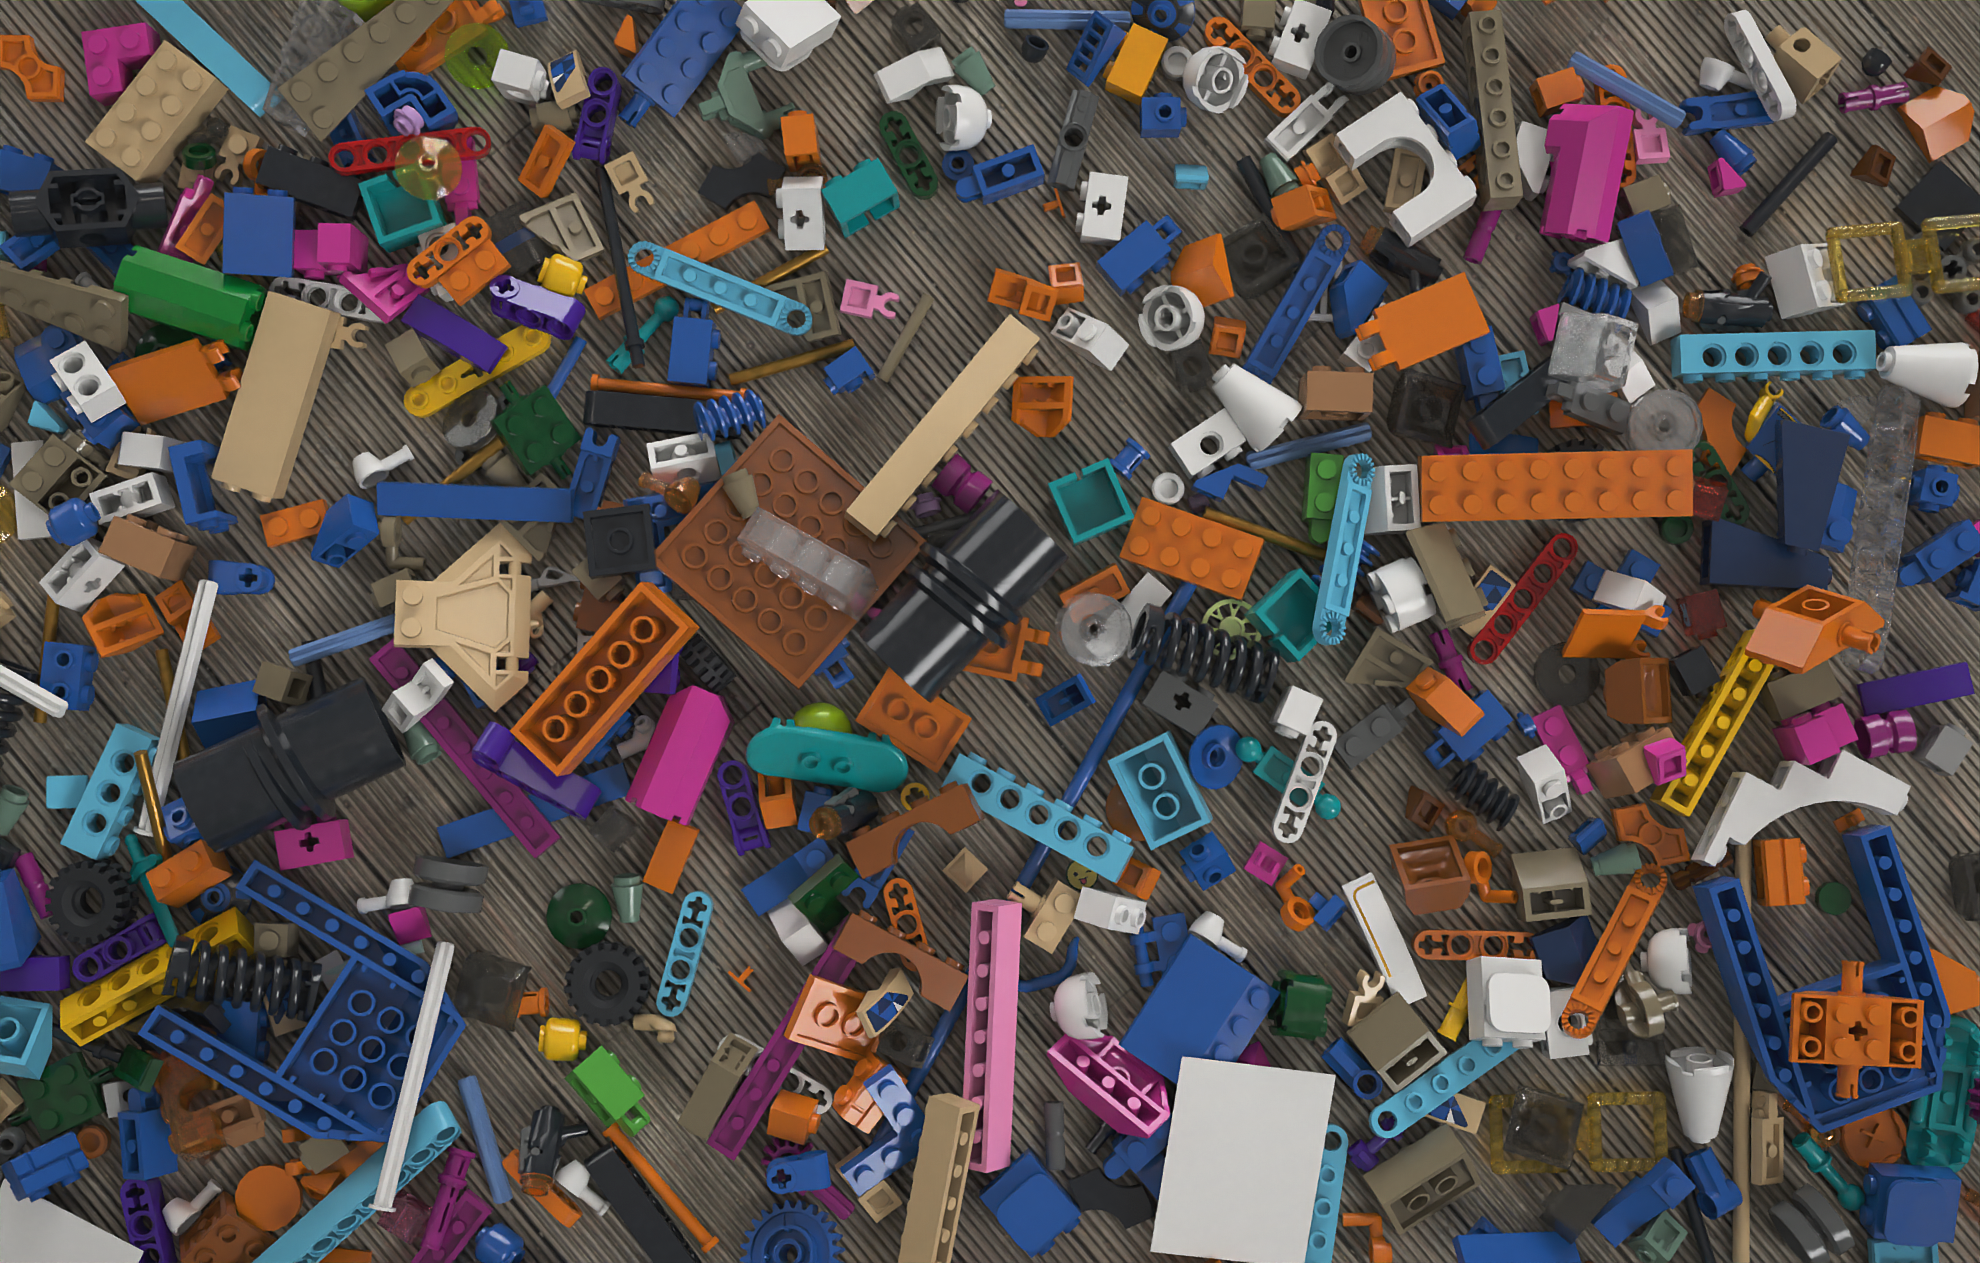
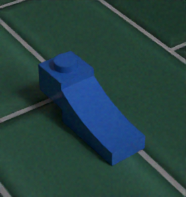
M820 836L742 888L741 891L759 917L787 899V896L836 854L824 836Z
M1664 1156L1642 1178L1636 1175L1590 1222L1616 1248L1647 1221L1669 1208L1673 1210L1696 1188V1185L1674 1162Z

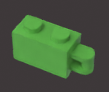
M1311 452L1306 457L1301 522H1309L1308 538L1310 542L1316 545L1322 544L1329 539L1344 455Z
M601 1045L564 1079L607 1128L616 1122L628 1136L634 1137L651 1121L647 1112L638 1103L645 1094L641 1091V1085L638 1080L630 1074L627 1075L619 1066L620 1062L617 1056L612 1051L605 1050ZM628 1110L635 1117L631 1121L625 1115Z

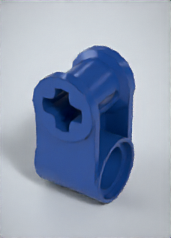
M209 560L208 580L218 583L217 594L262 595L270 592L275 584L274 573L265 566L223 560ZM257 576V581L252 582V577Z
M813 1150L798 1155L778 1157L773 1159L766 1168L767 1185L771 1191L777 1194L825 1189L832 1185L826 1150ZM784 1169V1173L787 1174L783 1182H779L778 1177H776L777 1170Z

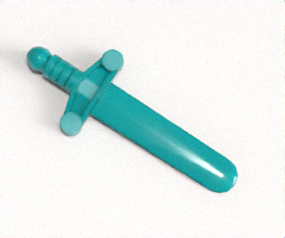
M128 834L125 837V844L128 846L127 849L133 861L129 872L132 878L128 880V883L132 885L141 881L168 945L173 948L175 938L179 935L167 904L157 902L145 874L163 862V857L159 853L146 857L137 836Z

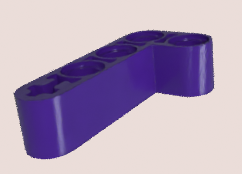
M490 721L472 749V760L481 767L579 820H586L602 793L596 785L573 772L557 777L527 747L516 742L515 736L510 730L498 723Z
M159 1177L148 1180H127L120 1189V1198L130 1244L144 1251L139 1263H178L172 1232L169 1230L162 1214L166 1203ZM137 1187L144 1188L145 1193L143 1191L138 1192ZM148 1203V1206L141 1209L140 1205L143 1206ZM144 1215L148 1216L152 1220V1229H148L144 1226ZM150 1248L155 1249L159 1253V1262L151 1258Z

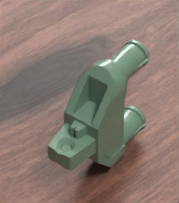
M736 50L728 54L717 84V90L710 93L712 98L699 103L698 110L703 122L720 117L721 121L728 120L730 125L755 138L764 140L771 137L774 130L781 128L780 117L788 116L789 112L794 111L795 106L791 102L769 112L762 110L748 76L749 72L768 66V64L754 50L745 53L737 52Z

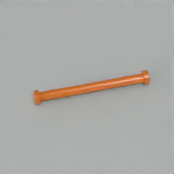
M592 374L590 384L591 391H610L706 401L712 398L719 402V397L723 395L731 402L732 394L736 392L744 399V392L748 390V388H741L740 391L610 379L601 378L600 374Z
M616 1122L601 1133L605 1138L609 1137L699 1241L702 1245L700 1249L704 1254L719 1242L718 1237L710 1235L620 1130Z

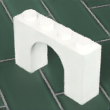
M1399 92L1338 132L1333 146L1351 171L1378 153L1392 148L1412 151L1424 161L1430 176L1428 187L1422 193L1393 211L1389 221L1401 240L1409 248L1471 207L1477 194L1476 186L1471 178L1467 175L1463 176L1456 167L1457 161L1454 155L1449 150H1444L1439 144L1438 135L1430 124L1425 125L1422 121L1415 102L1410 98L1406 99L1403 93Z

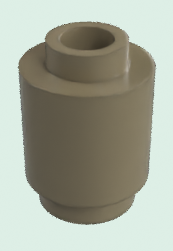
M556 100L536 104V108L529 109L531 124L536 135L541 133L545 124L553 125L561 132L575 130V122L580 121L576 104L562 110L556 103Z

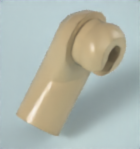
M543 590L531 600L530 604L531 639H537L542 636L544 632L542 612L554 602Z
M634 1015L633 1030L658 1031L657 1041L659 1043L674 1042V1032H677L674 1023L661 1015Z

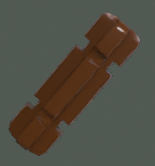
M1727 849L1725 857L1716 864V867L1702 866L1693 862L1686 866L1684 871L1679 870L1671 874V883L1676 890L1682 891L1690 887L1691 882L1697 883L1719 871V867L1725 868L1733 863V857Z

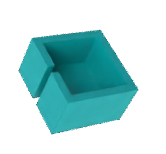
M879 158L873 161L870 159L861 161L853 168L854 172L845 177H842V175L833 177L825 183L826 188L821 190L825 205L844 238L870 225L864 212L869 210L874 220L877 221L900 207L898 191Z
M421 162L392 171L394 178L402 185L400 187H397L396 183L387 174L358 183L378 243L389 253L419 243L417 235L448 225L431 175Z
M1109 458L1081 469V480L1077 481L1076 473L1073 472L1047 485V490L1072 547L1128 524L1134 519V515Z
M1302 568L1289 571L1244 614L1263 637L1271 635L1267 642L1272 647L1279 649L1280 656L1286 663L1300 661L1318 643L1314 638L1312 626L1319 587ZM1330 621L1326 622L1327 626H1324L1327 628V630H1324L1327 633L1332 629Z

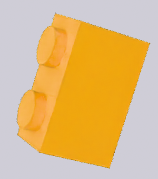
M1133 23L1129 33L1126 32L1127 34L1116 48L1120 50L1116 61L1109 60L1102 78L1107 79L1106 91L1140 106L1141 98L1144 97L1167 48L1169 39Z

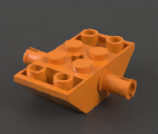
M1806 585L1775 603L1763 598L1756 600L1752 608V615L1754 618L1760 619L1745 648V655L1758 659L1764 664H1773L1788 669L1789 672L1794 674H1804L1849 647L1865 651L1868 654L1875 653L1881 642L1880 635L1875 633V631L1884 626L1885 620L1865 601Z
M1841 960V990H1837V992L1802 991L1792 993L1788 1061L1834 1064L1837 1066L1835 1096L1858 1099L1859 1068H1863V1066L1921 1069L1924 1000L1866 994L1862 992L1865 962Z

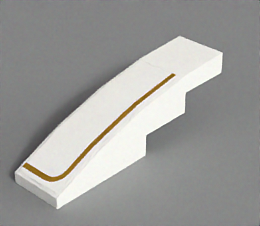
M1370 872L1343 885L1342 889L1363 940L1369 947L1378 971L1385 976V984L1390 996L1398 991L1408 1004L1426 997L1427 994L1374 875Z

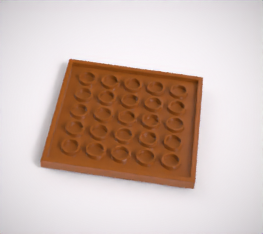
M778 414L656 549L657 567L660 572L799 690L920 552L919 547L927 541L897 515L893 519L897 522V525L886 538L880 535L875 542L845 519L846 510L865 487L783 416ZM747 468L749 475L753 474L761 512L743 519L741 513L738 512L722 488L725 485L722 477Z

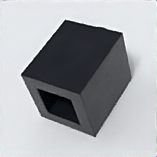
M1703 645L1691 647L1669 659V672L1682 696L1694 695L1696 699L1714 691L1713 684L1721 681Z

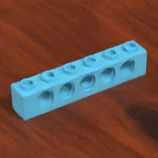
M1875 330L1683 334L1670 340L1672 379L1683 378V383L1685 384L1701 383L1703 378H1715L1716 383H1728L1736 381L1735 377H1747L1748 382L1767 381L1768 376H1780V381L1800 380V375H1812V380H1829L1833 378V375L1844 374V379L1855 380L1865 378L1866 373L1876 369ZM1834 349H1837L1842 354V363H1838L1833 358ZM1769 350L1775 352L1778 356L1777 365L1769 361ZM1801 350L1807 351L1810 355L1809 364L1802 361L1800 357ZM1736 351L1744 354L1746 358L1745 366L1740 365L1736 361ZM1704 352L1712 355L1714 359L1712 367L1704 363Z
M971 751L968 757L959 753L941 787L953 781H957L958 785L968 783L982 811L1110 881L1118 882L1136 849L1129 845L1132 840L1131 838L1115 829L1112 835L1100 829L1103 824L1102 822L1087 814L1084 815L1083 819L1071 814L1074 807L1057 798L1054 804L1042 798L1045 791L1030 783H1027L1025 788L1014 783L1015 775L1000 767L997 772L985 767L987 760ZM981 775H987L991 781L990 788L984 793H978L974 785L975 780ZM1014 790L1019 795V803L1016 807L1007 809L1003 804V797L1008 791ZM1038 806H1044L1048 810V819L1043 824L1037 825L1032 820V811ZM1066 822H1074L1077 826V835L1072 840H1064L1061 837L1060 828ZM1096 837L1103 838L1107 845L1106 851L1101 856H1093L1089 851V844Z

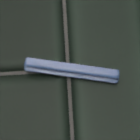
M1006 9L1004 12V27L1008 29L1084 30L1095 10ZM1097 10L1122 30H1129L1131 25L1129 11Z
M1575 52L1568 61L1567 68L1574 67L1576 74L1673 128L1679 127L1686 116L1684 110L1580 52Z
M1363 422L1269 446L1258 453L1255 450L1246 453L1245 460L1247 467L1256 470L1307 457L1311 452L1322 453L1369 441L1372 437V431L1369 424Z
M395 613L290 649L288 651L290 661L293 666L298 667L393 634Z
M470 1075L460 1079L458 1086L495 1204H502L511 1200L513 1194L505 1168L502 1165V1158L477 1077Z

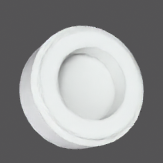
M1173 46L1167 49L1161 60L1163 74L1170 80H1183L1185 65L1192 56L1191 52L1182 46Z
M1166 472L1156 477L1152 484L1151 492L1157 502L1171 506L1182 498L1185 488L1182 479L1178 475Z

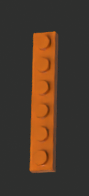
M753 200L664 248L707 265L770 232L771 229L756 201ZM651 254L636 262L637 265L640 267L650 266L654 260V255ZM631 266L627 267L633 303L667 286L636 273ZM615 274L583 290L600 321L621 310Z

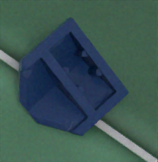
M1587 915L1570 917L1528 937L1536 959L1542 962L1543 978L1576 985L1598 944Z

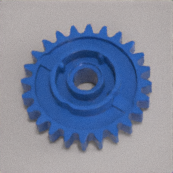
M785 1200L784 1208L778 1203H773L772 1213L768 1210H761L763 1220L752 1219L755 1230L753 1232H744L750 1241L740 1245L741 1248L747 1251V1255L739 1259L743 1263H789L787 1253L793 1246L797 1249V1258L793 1263H844L837 1258L838 1254L845 1251V1248L836 1245L837 1241L843 1237L842 1234L833 1233L837 1223L834 1221L826 1222L829 1215L828 1212L821 1211L817 1214V1205L810 1204L807 1207L806 1202L798 1200L796 1206L793 1201Z

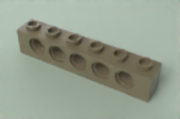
M1502 11L1469 12L1461 26L1470 113L1477 121V133L1481 141V145L1475 150L1482 211L1514 209L1523 197Z

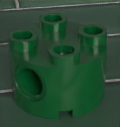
M1279 970L1276 975L1281 978L1280 981L1273 980L1271 985L1280 994L1267 1013L1268 1019L1274 1020V1026H1268L1270 1033L1273 1036L1299 1037L1307 1041H1313L1317 1037H1324L1327 1032V1019L1324 1015L1326 1004H1329L1332 998L1331 984H1325L1321 975H1304L1289 970Z

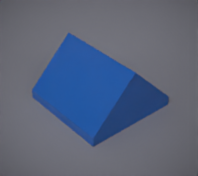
M256 680L197 691L191 723L205 749L258 725L256 707L261 704H265L267 707L268 705L265 696L252 692Z

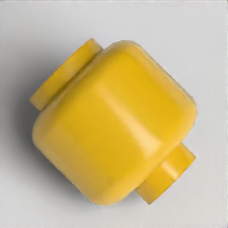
M556 253L550 259L545 257L537 282L541 283V286L549 291L563 296L574 297L575 293L582 295L588 276L582 275L583 265L581 262Z
M550 1018L546 1025L540 1026L538 1052H543L547 1060L574 1061L579 1055V1050L586 1051L587 1031L581 1030V1024L578 1019Z

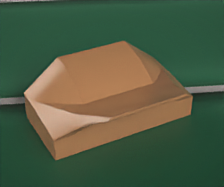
M240 1094L193 1111L204 1143L208 1141H221L236 1148L266 1136L264 1122L267 1118L264 1108Z

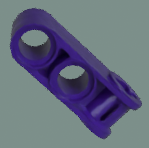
M599 67L594 69L588 78L587 86L591 96L584 99L578 131L574 138L576 143L572 150V156L574 160L586 158L599 161L600 165H606L610 158L612 136L622 87L611 69ZM610 80L613 82L609 90L605 92L598 90V86L602 81ZM596 112H606L605 119L602 122H591V118Z
M499 275L490 282V292L493 296L490 307L494 315L520 323L530 329H537L551 334L558 339L570 340L586 313L584 305L573 297L563 296L549 291L542 286L532 285L509 275Z
M738 760L723 763L719 767L717 777L738 855L740 857L744 856L746 851L763 846L766 849L771 848L769 832L765 828L748 766ZM732 765L740 768L742 772V778L737 784H731L726 779V771ZM740 797L747 798L751 803V810L745 816L739 815L734 807L735 801ZM758 835V838L745 841V838Z
M155 913L144 916L132 923L130 927L77 956L72 964L74 976L82 982L97 981L166 944L167 941ZM120 941L124 942L128 948V953L124 958L120 957L117 953V945ZM91 958L95 959L98 963V970L95 975L91 974L87 967L88 961Z

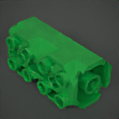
M138 245L131 249L136 252L134 256L126 255L122 259L113 285L114 291L129 295L128 313L156 324L204 337L212 342L223 339L227 347L233 349L238 348L248 352L251 348L269 290L261 285Z

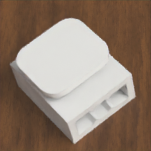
M748 0L744 3L735 24L741 29L740 34L743 40L770 67L777 71H787L807 59L813 48L832 37L841 15L825 0Z
M1480 956L1467 960L1469 1040L1482 1041V1046L1501 1047L1503 1042H1512V1048L1517 1049L1533 1048V1042L1545 1040V1031L1551 1024L1549 985L1542 977L1541 960Z

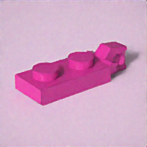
M469 137L467 146L471 150L476 151L475 141L473 137ZM440 140L441 155H448L452 151L453 144L450 140ZM477 160L442 164L445 202L448 211L455 213L456 225L467 217L472 216V210L478 209V203H480Z
M198 174L192 189L185 187L183 194H180L157 252L193 262V258L175 248V246L208 198L214 181Z
M1555 705L1531 717L1536 725L1537 731L1535 734L1541 746L1546 744L1565 769L1567 783L1571 782L1576 794L1583 795L1593 790V786L1586 774L1589 772L1586 767L1589 761L1561 705Z

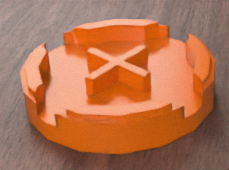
M1887 1109L1840 1126L1837 1132L1839 1146L1845 1156L1855 1164L1865 1168H1869V1162L1895 1163L1902 1155L1900 1153L1903 1150V1146H1906L1907 1133L1905 1124L1899 1114L1892 1109Z
M277 1163L263 1164L248 1171L239 1181L235 1192V1207L240 1218L262 1231H276L288 1225L299 1214L303 1204V1187L301 1182L295 1176H286L285 1166Z

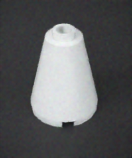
M1957 342L1889 346L1878 355L1876 369L1879 371L1881 378L1942 406L1954 408L1959 407L1969 397L1970 394H1966L1965 391L1968 384L1975 385L1979 364L1976 350L1970 349V344Z
M1224 364L1212 377L1215 381L1212 389L1251 448L1257 453L1269 446L1284 431L1283 428L1288 421L1292 422L1303 407L1294 398L1236 364L1230 367Z
M1706 1047L1674 1049L1670 1051V1057L1665 1056V1065L1683 1134L1694 1143H1708L1718 1135L1734 1070V1058L1731 1054L1716 1049V1055L1706 1053Z

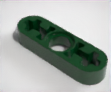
M897 111L887 112L879 122L880 134L913 196L920 200H928L938 191L937 175L906 117ZM893 121L895 124H902L899 127V131L903 141L898 143L893 131L886 132L889 128L888 122ZM908 147L915 149L918 152L917 160L912 164L903 163L899 157L903 149ZM920 168V172L925 180H932L929 183L930 189L927 191L922 187L916 188L918 177L913 171Z
M1706 440L1691 442L1686 449H1693V457L1695 456L1694 450L1700 447L1702 451L1708 449L1710 452L1706 454V458L1711 467L1716 462L1719 464L1718 467L1710 468L1700 476L1699 472L1704 471L1705 468L1700 460L1693 461V473L1721 519L1737 525L1743 524L1750 514L1749 505L1713 445ZM1721 474L1727 479L1725 488L1717 492L1710 490L1707 484L1709 478L1712 475ZM1732 490L1735 491V494L1729 495L1734 505L1743 506L1739 509L1740 515L1736 518L1732 514L1725 515L1729 509L1723 499L1719 503L1715 501L1727 496Z

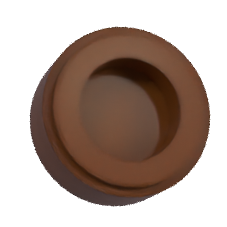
M91 1124L80 1129L76 1134L80 1149L83 1150L87 1159H94L105 1154L111 1146V1134L103 1125Z

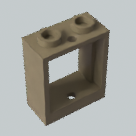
M730 1032L711 1059L677 1124L683 1126L690 1134L700 1136L706 1140L725 1111L759 1048Z

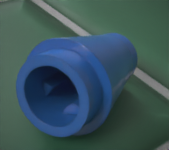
M1725 129L1719 131L1709 141L1717 156L1723 158L1739 176L1747 172L1757 162V159L1753 156L1754 151Z
M1836 405L1829 409L1820 421V426L1823 429L1850 434L1848 446L1853 447L1857 451L1863 449L1870 441L1871 436L1847 408H1841Z

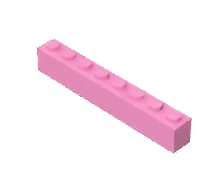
M999 899L972 902L963 1098L980 1104L968 1169L983 1173L1009 1167L1011 1155L1022 903Z

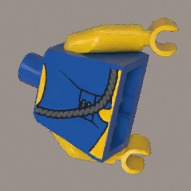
M1771 381L1767 382L1759 390V398L1749 413L1744 437L1747 441L1745 444L1746 449L1754 457L1741 468V471L1754 483L1768 470L1776 476V420L1801 423L1778 401L1774 404L1783 395L1784 390L1781 388L1775 395H1772L1768 390L1769 385L1772 383Z

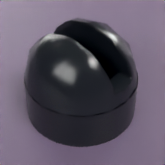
M1027 35L1021 47L1024 60L1034 64L1042 61L1049 49L1048 43L1036 35Z
M1870 48L1862 59V70L1868 76H1879L1892 64V60L1882 50Z

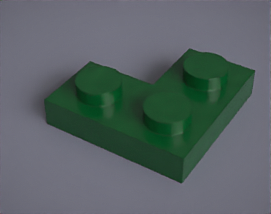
M837 853L787 897L801 913L826 934L850 913L836 896L848 888L859 875Z

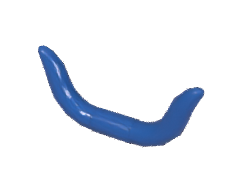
M1074 937L1068 945L1065 964L1060 970L1029 980L1019 979L1018 992L1028 993L1056 986L1070 977L1077 966L1079 937Z

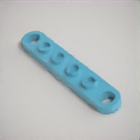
M640 241L629 249V265L640 275L792 336L804 335L812 326V313L803 303L651 242ZM644 249L652 251L654 260L650 266L640 267L637 265L636 255L639 251ZM799 310L805 314L806 321L802 327L792 328L789 326L787 316L790 312Z
M1364 453L1349 455L1344 460L1312 626L1314 638L1321 645L1339 644L1344 639L1342 636L1346 634L1344 632L1346 630L1345 622L1346 617H1349L1372 495V490H1370L1371 482L1373 481L1372 478L1375 477V474H1373L1375 472V468H1373L1374 462H1371L1372 458ZM1356 463H1359L1362 473L1360 478L1356 476L1357 472H1354L1356 471L1354 467H1357ZM1329 621L1332 625L1330 636L1326 635L1327 632L1324 631L1327 630L1324 626H1327L1326 622Z
M1468 1041L1414 1079L1398 1093H1394L1370 1112L1368 1118L1369 1127L1376 1136L1381 1138L1397 1136L1518 1049L1512 1048V1042H1503L1501 1047L1482 1046V1041ZM1387 1111L1391 1113L1394 1117L1393 1119H1395L1393 1128L1389 1131H1384L1378 1124V1117L1382 1112Z
M1328 1123L1326 1133H1338L1340 1143L1333 1150L1323 1149L1305 1263H1332L1348 1149V1136L1339 1125Z

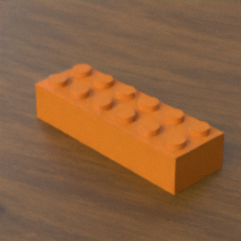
M640 582L512 727L510 732L557 777L571 774L700 627L654 583Z

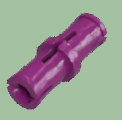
M1906 82L1880 87L1873 84L1864 90L1840 93L1838 95V105L1845 104V106L1840 107L1839 111L1842 114L1862 109L1875 111L1884 105L1906 103L1909 100V90L1902 91V89L1908 88Z
M1445 628L1428 635L1440 660L1437 663L1439 669H1443L1446 676L1460 689L1462 686L1463 691L1472 689L1473 686L1461 662L1464 660L1462 654L1458 655L1449 634V629Z

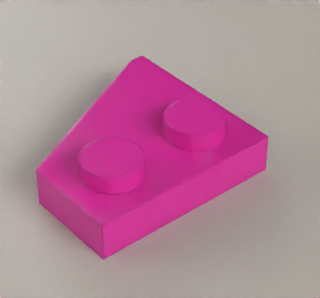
M408 263L393 265L391 268H370L368 273L353 275L351 271H346L342 273L339 282L385 324L410 307L418 294L424 296L430 290V288H420L409 280L407 276Z

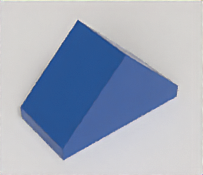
M1081 673L1034 698L1050 727L1096 702Z

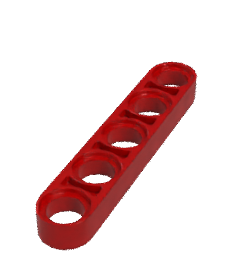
M466 127L420 133L418 136L409 134L408 136L400 135L343 142L334 145L330 149L328 160L336 173L345 176L397 170L421 162L423 166L477 160L489 154L491 138L488 132L481 127ZM472 135H480L485 139L486 145L480 151H473L467 146L468 138ZM447 139L452 142L453 149L448 155H440L434 150V145L438 140ZM405 144H417L420 147L419 156L415 159L404 158L401 154V149ZM381 147L387 152L385 161L379 164L371 162L368 159V153L372 148ZM348 151L354 156V161L349 167L342 168L337 166L335 157L339 152Z
M1567 533L1554 535L1541 548L1515 582L1516 586L1476 637L1472 638L1469 642L1467 655L1473 663L1487 665L1495 661L1576 556L1578 544L1573 536ZM1558 539L1567 541L1570 546V552L1566 557H1559L1554 553L1553 545ZM1539 564L1547 566L1550 570V578L1546 583H1540L1534 578V569ZM1518 590H1524L1530 595L1531 602L1527 608H1519L1515 604L1514 595ZM1500 615L1508 617L1511 622V628L1506 634L1497 632L1494 627V621ZM1479 641H1485L1491 646V655L1485 660L1478 658L1474 652L1475 645Z

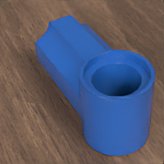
M1341 1036L1333 1041L1320 1056L1360 1098L1366 1100L1374 1099L1382 1091L1383 1084L1379 1074ZM1366 1074L1372 1075L1374 1079L1373 1087L1368 1091H1360L1357 1085L1359 1078Z
M1711 1146L1693 1151L1685 1156L1684 1161L1699 1190L1696 1196L1698 1207L1706 1217L1715 1220L1742 1204L1741 1191L1733 1181L1725 1177Z

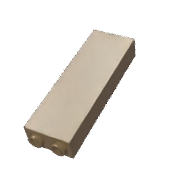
M268 291L240 381L241 387L237 391L211 475L212 479L221 481V488L240 493L242 488L251 491L252 498L271 503L272 498L284 499L330 346L341 316L340 313L280 293Z

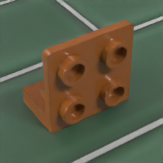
M223 1191L179 1237L181 1262L252 1263L277 1239L238 1217L234 1196Z

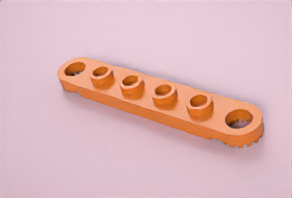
M1645 863L1641 869L1635 871L1577 982L1561 1016L1562 1028L1570 1037L1582 1039L1592 1034L1667 888L1668 881L1667 873L1658 864ZM1649 873L1655 874L1660 879V883L1655 888H1646L1641 883L1642 876ZM1575 1013H1581L1587 1017L1588 1023L1583 1029H1575L1573 1026L1571 1027L1568 1021L1569 1017Z

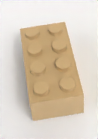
M164 40L86 139L85 143L137 182H157L229 89L216 77L168 41Z

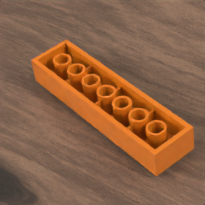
M1693 449L1417 456L1421 522L1693 516Z

